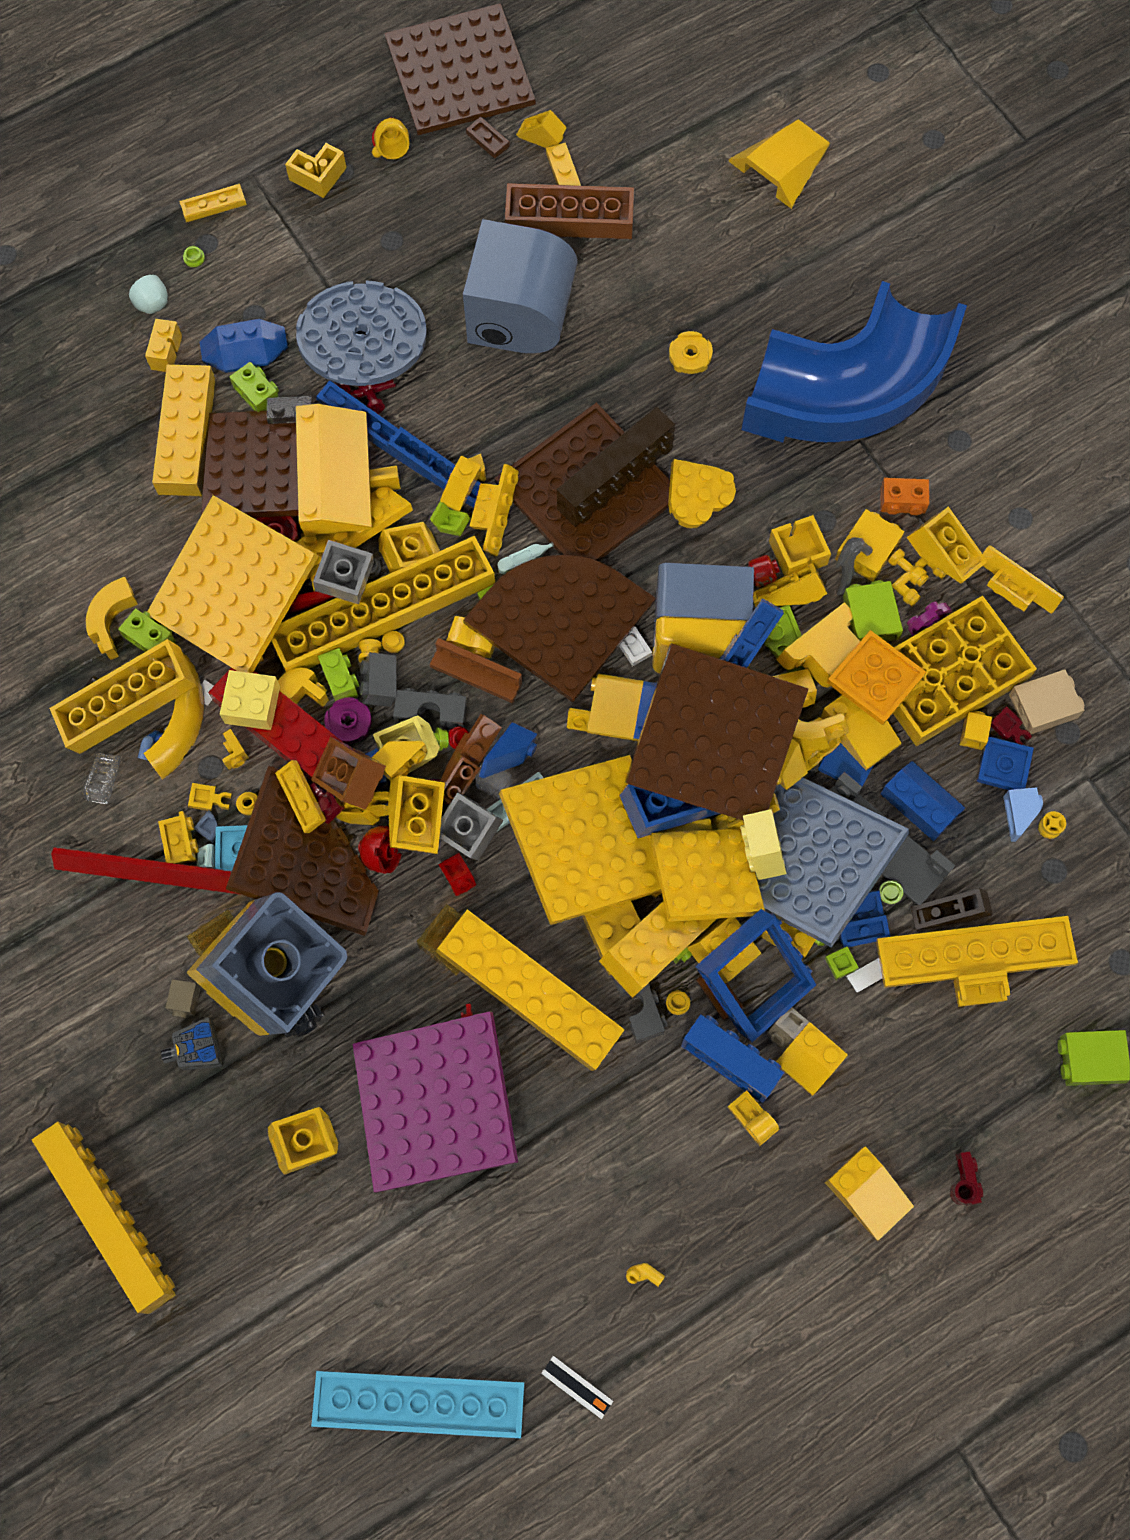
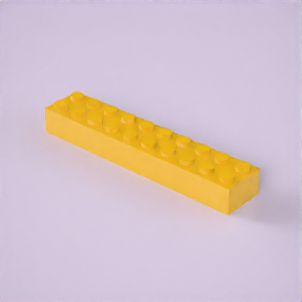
M472 536L366 584L359 604L335 598L282 622L271 642L286 672L294 668L310 669L321 664L318 658L321 654L340 648L343 654L358 647L361 640L376 639L387 632L398 629L495 584L494 572L476 537Z

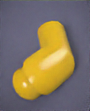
M648 1263L631 1266L626 1274V1279L631 1284L648 1279L657 1287L665 1278L663 1274Z

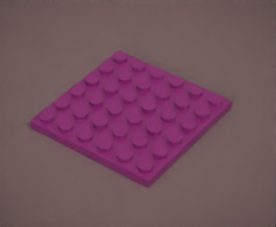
M489 1011L353 1044L374 1193L518 1163L493 1012Z

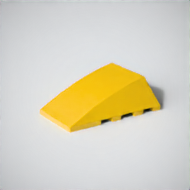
M798 119L731 157L729 162L743 173L750 167L755 169L777 186L776 198L792 209L806 182L812 176L813 170L828 149L830 142Z

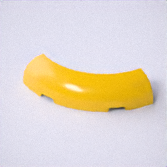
M185 654L184 657L197 686L175 698L173 714L166 730L159 740L143 753L162 780L182 763L183 757L187 754L190 747L195 744L203 721L204 696L200 677L193 663Z

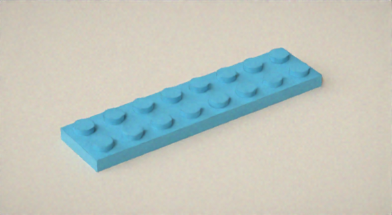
M316 1371L311 1427L521 1438L524 1382Z

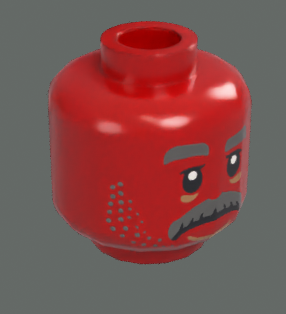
M763 555L748 562V567H754L753 584L757 588L764 587L777 580L776 573H779L780 570L776 559L771 561L768 555Z

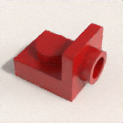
M459 853L438 864L455 896H459L476 886L469 868Z

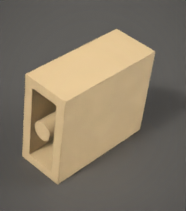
M1066 670L1014 686L1009 693L1019 719L1023 722L1024 730L1029 731L1031 734L1078 719L1085 711L1084 702L1074 689L1073 678L1068 676Z

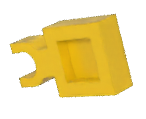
M192 783L188 808L212 811V806L217 805L221 809L229 810V805L221 803V799H231V793L215 794L216 787Z

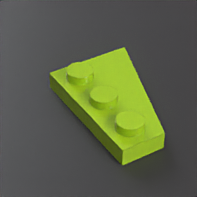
M790 605L780 607L784 614L764 642L776 658L780 656L784 649L802 636ZM800 666L799 668L786 670L790 673L799 670H804L805 668L803 666Z

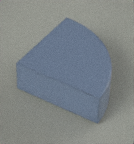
M208 810L196 824L194 830L213 844L216 840L217 820Z

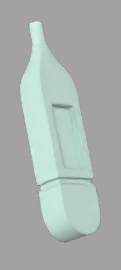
M550 543L548 545L533 544L509 555V557L507 556L499 560L497 564L498 571L505 575L508 571L525 562L542 557L548 548L553 546Z

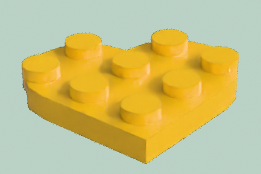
M677 459L671 462L668 506L670 514L672 513L674 518L679 521V525L686 528H698L709 520L712 512L721 511L734 500L736 488L732 473L717 467Z

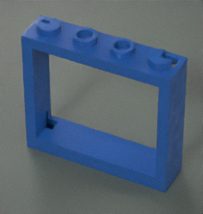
M760 909L695 966L737 1031L750 1042L755 1041L816 986L811 976L812 970L806 964H803L801 960L803 956L798 949L792 946L791 942L793 940L785 930H782L780 926L782 924L781 920L777 919L774 913L769 914L763 909ZM766 930L795 976L747 1018L718 972Z

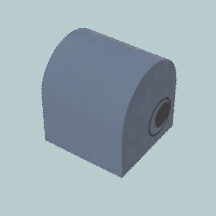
M482 219L463 292L467 342L520 353H541L554 348L560 339L576 272L577 257L574 250L564 240L549 232Z

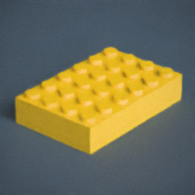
M981 596L894 647L927 673L893 714L917 747L964 719L968 712L981 709L1011 691L1014 686L1026 682L1032 677L1037 668L984 596Z

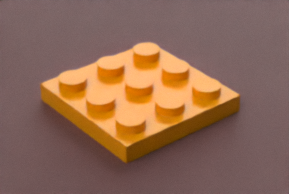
M870 630L828 678L826 683L880 724L884 725L927 672Z

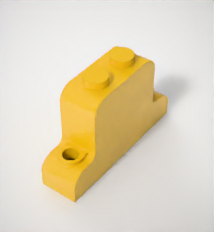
M845 602L784 649L776 660L783 668L788 670L803 666L805 669H809L811 676L821 686L831 687L826 683L828 678L860 642L848 628L852 624L850 621L853 618L851 609Z

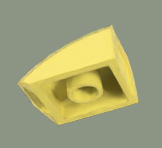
M414 716L373 734L379 750L389 741H422L425 743L428 751L426 757L421 763L414 764L409 769V773L435 758L440 748L430 724L419 716Z

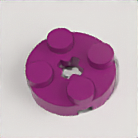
M934 601L925 608L926 612L922 615H916L908 620L907 625L911 635L914 636L947 617L946 613L951 614L952 610L948 604H938L937 601Z
M351 697L342 698L335 701L329 711L327 710L324 718L325 727L343 743L353 744L368 737L372 718L368 707L359 702V700ZM346 716L355 719L349 726L342 724V721L346 720Z

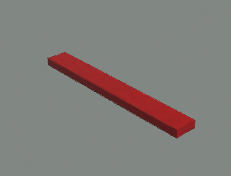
M53 848L51 852L55 870L238 894L226 890L231 871L63 848Z

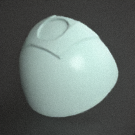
M146 275L132 285L129 298L136 309L152 314L166 306L168 294L165 285L158 276Z

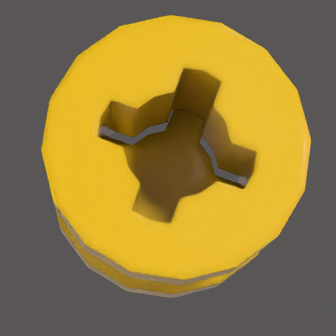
M375 639L361 640L359 642V649L361 650V653L358 655L359 662L365 660L369 652L379 653V650L382 648L381 642Z
M1048 812L1039 821L1038 830L1043 837L1054 839L1066 828V819L1059 812Z

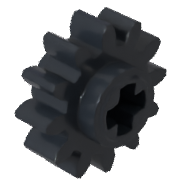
M317 1004L312 1007L310 1005L288 1033H284L287 1038L292 1035L301 1037L313 1031L317 1027L316 1022L321 1021V1018L324 1016L320 1007Z

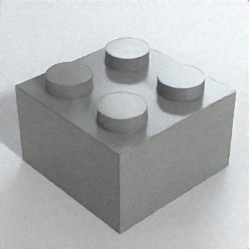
M328 540L313 580L315 591L359 604L374 564L373 554Z
M457 793L441 818L439 838L469 858L479 861L504 820L467 796Z

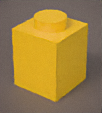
M979 711L968 712L963 722L959 745L983 750L988 742L992 717L986 716L985 713Z

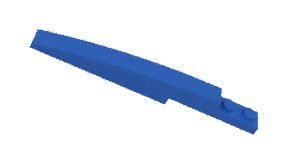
M331 381L316 396L317 401L323 405L366 412L368 440L437 486L445 489L455 467L452 462L402 427L398 429ZM479 481L476 482L465 502L473 508L480 486Z
M762 598L740 633L734 636L720 659L747 668L784 614L783 610Z

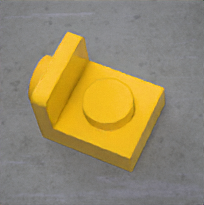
M229 729L222 733L227 740L223 744L230 754L222 759L228 770L242 766L245 760L249 758L232 730Z

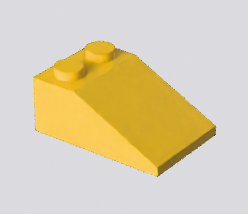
M949 506L931 517L907 537L919 556L960 584L988 562Z
M843 695L823 709L822 720L840 713L844 714L849 733L840 737L841 744L866 771L901 745V741L888 721L884 725L880 724Z
M401 775L391 779L388 800L390 847L438 854L444 782Z
M866 1146L861 1148L825 1182L877 1241L914 1207L885 1167Z

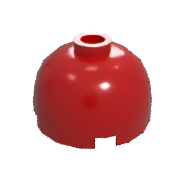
M377 826L368 830L358 845L362 863L371 871L382 874L392 873L400 862L402 853L397 854L398 848L390 847L389 826Z

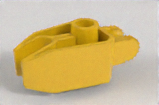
M374 791L373 799L368 804L366 810L341 801L345 809L336 818L349 824L375 825L379 821L380 816L389 815L388 806L382 805V803L388 802L389 792Z

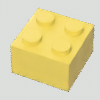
M229 670L220 710V716L224 723L271 730L280 690L276 676Z
M772 809L743 815L745 825L740 826L751 872H756L758 880L787 874Z

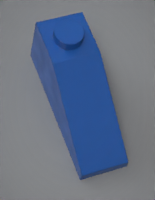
M512 722L484 758L479 777L486 778L523 764L527 757H532L536 751L537 744L535 739L537 733Z

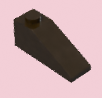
M980 888L910 907L916 930L968 922L993 915L988 893Z

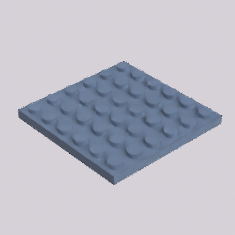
M801 778L788 790L779 784L776 785L774 791L780 810L773 813L787 874L762 880L757 878L767 913H774L777 919L832 948L908 836L909 829L818 784Z

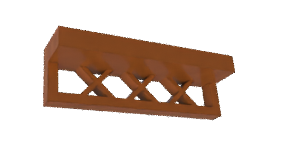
M440 638L437 639L435 643L437 651L430 662V668L510 703L514 702L522 686V674Z

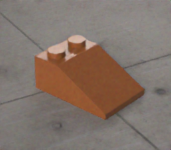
M330 737L311 780L341 801L366 810L368 804L373 799L374 791L378 782L383 777L386 766L376 759Z

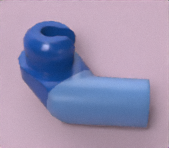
M154 730L145 736L141 742L138 758L148 760L143 753L150 749L163 733L159 730Z

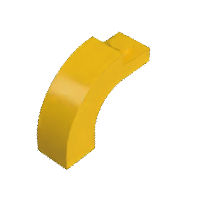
M126 577L117 579L103 587L91 601L86 615L88 636L94 644L97 643L102 654L106 653L110 660L119 657L110 634L113 619L120 612L138 605Z
M843 713L818 722H804L798 719L792 739L800 745V749L803 751H819L830 748L828 740L839 738L849 733V729Z

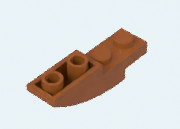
M480 714L469 734L465 733L441 778L440 782L445 783L443 801L451 804L457 793L465 794L480 770L478 765L502 728L483 714Z

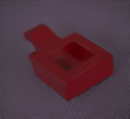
M313 782L310 785L326 819L325 823L329 824L345 808L337 797L321 786L319 787L317 783Z

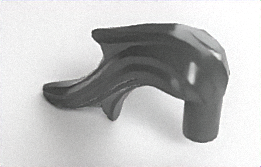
M853 537L849 539L841 551L836 563V568L842 567V578L837 595H842L846 588L850 586L853 576H857L854 571L856 556L861 551L867 556L873 551L862 538Z

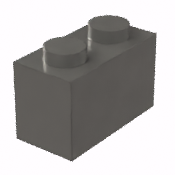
M369 652L366 659L362 660L360 666V673L363 674V681L360 686L363 704L391 707L396 699V656Z

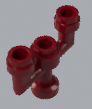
M393 379L379 384L358 386L359 389L353 391L350 389L351 385L335 382L338 387L355 399L367 396L369 400L367 407L377 414L385 409V405L381 399H377L375 393L396 387Z

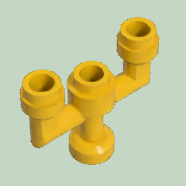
M899 548L890 557L888 563L892 566L898 564L907 573L899 577L892 584V588L903 596V601L907 605L909 604L912 607L919 601L921 596L915 589H910L905 585L908 581L915 586L921 587L929 578L927 571L923 569L926 565L940 579H943L947 574L922 557L913 566L904 558L905 552Z

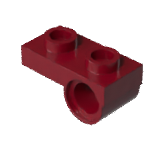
M970 1151L955 1155L961 1181L955 1183L950 1189L952 1201L958 1205L966 1206L982 1203L983 1188L980 1182L977 1183L975 1172L978 1171L975 1157H971ZM960 1186L968 1189L969 1197L967 1200L959 1196L958 1189Z

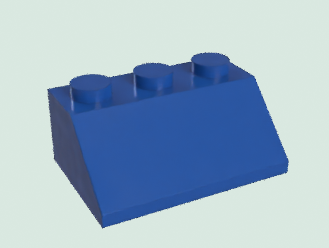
M913 761L902 768L885 785L881 792V795L933 841L965 809L961 803Z

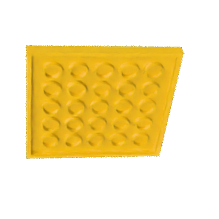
M213 495L147 612L150 613L149 617L236 671L253 673L319 556Z
M630 755L505 788L499 792L550 925L661 892L650 842L651 835L637 838L620 798V794L628 785L625 783L632 761Z

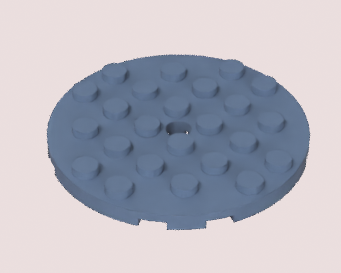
M353 281L332 286L320 292L307 303V308L303 314L299 315L296 325L297 346L306 364L317 374L328 380L354 386L379 384L403 374L419 359L427 338L425 317L416 301L402 290L385 287L384 283L376 281H366V284H353ZM363 331L366 332V335L364 336V334H357V332Z

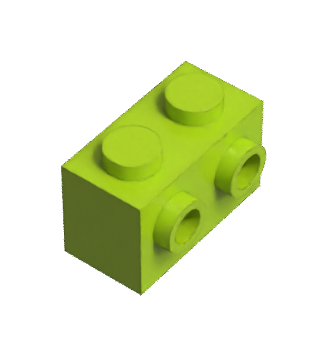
M248 362L229 376L233 388L254 411L270 410L280 402L278 387L273 381L268 382L265 373L259 366L255 367L251 362Z
M136 608L118 628L126 640L144 652L166 639L173 643L176 642L172 635V630L156 623L153 618L149 617L150 613L147 611L142 613Z
M340 648L319 655V661L335 701L347 697L358 698L356 688L360 686L355 674L350 675L348 668L352 666L347 654L342 655Z

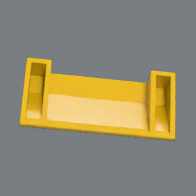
M322 404L296 406L299 524L304 536L372 529L367 413Z

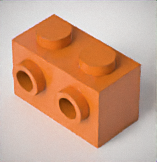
M884 478L880 488L881 512H887L892 515L898 513H910L911 515L925 514L929 506V479Z

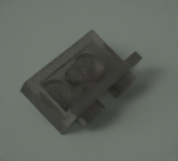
M312 397L267 398L268 424L296 423V406L313 404Z

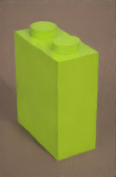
M878 580L869 585L861 586V584H854L846 588L843 601L851 609L853 617L850 621L852 623L850 630L860 641L870 630L886 642L900 639L903 628L891 581L883 582Z
M1126 1030L1070 1032L1060 1036L1058 1052L1063 1058L1061 1076L1062 1079H1065L1066 1086L1123 1084L1130 1081V1058Z

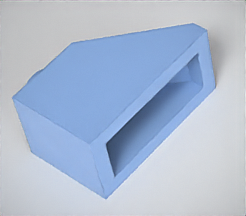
M1037 788L1008 790L1003 797L1011 842H1016L1043 807L1042 796L1038 795Z

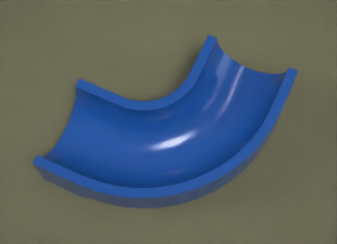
M882 281L868 323L860 333L849 340L826 344L772 329L757 383L752 396H749L746 402L741 430L779 442H784L785 436L812 442H843L869 437L895 426L925 403L941 380L955 345L967 305L958 303L955 309L940 315L917 313L898 303L891 294L890 283Z

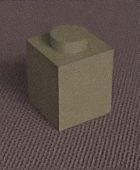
M172 980L166 1009L176 1018L186 1019L187 1015L195 1016L201 987L196 983Z

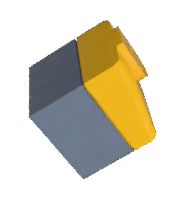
M662 563L659 565L655 596L652 667L655 672L661 673L670 643L720 659L734 636L740 633L753 613L754 567Z
M277 892L250 901L187 971V974L205 989L206 993L227 1012L237 1017L257 1035L288 1033L343 966L347 960V952L287 896Z

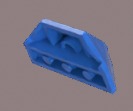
M262 319L216 326L199 342L203 363L209 364L225 373L238 371L248 362H251L255 367L267 366L282 351L288 348L285 327Z

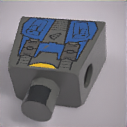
M209 1017L172 1034L174 1046L161 1049L164 1064L177 1060L178 1067L183 1071L223 1066L214 1021Z

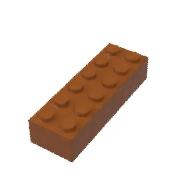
M507 183L505 223L540 229L557 237L632 239L634 188Z

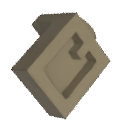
M791 1007L776 1021L767 1033V1037L775 1045L786 1050L809 1021Z

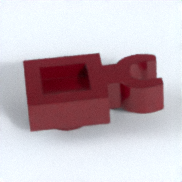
M1007 706L991 720V727L1004 740L1011 737L1013 743L1024 745L1020 741V736H1023L1026 740L1032 738L1029 731L1019 728L1023 722Z

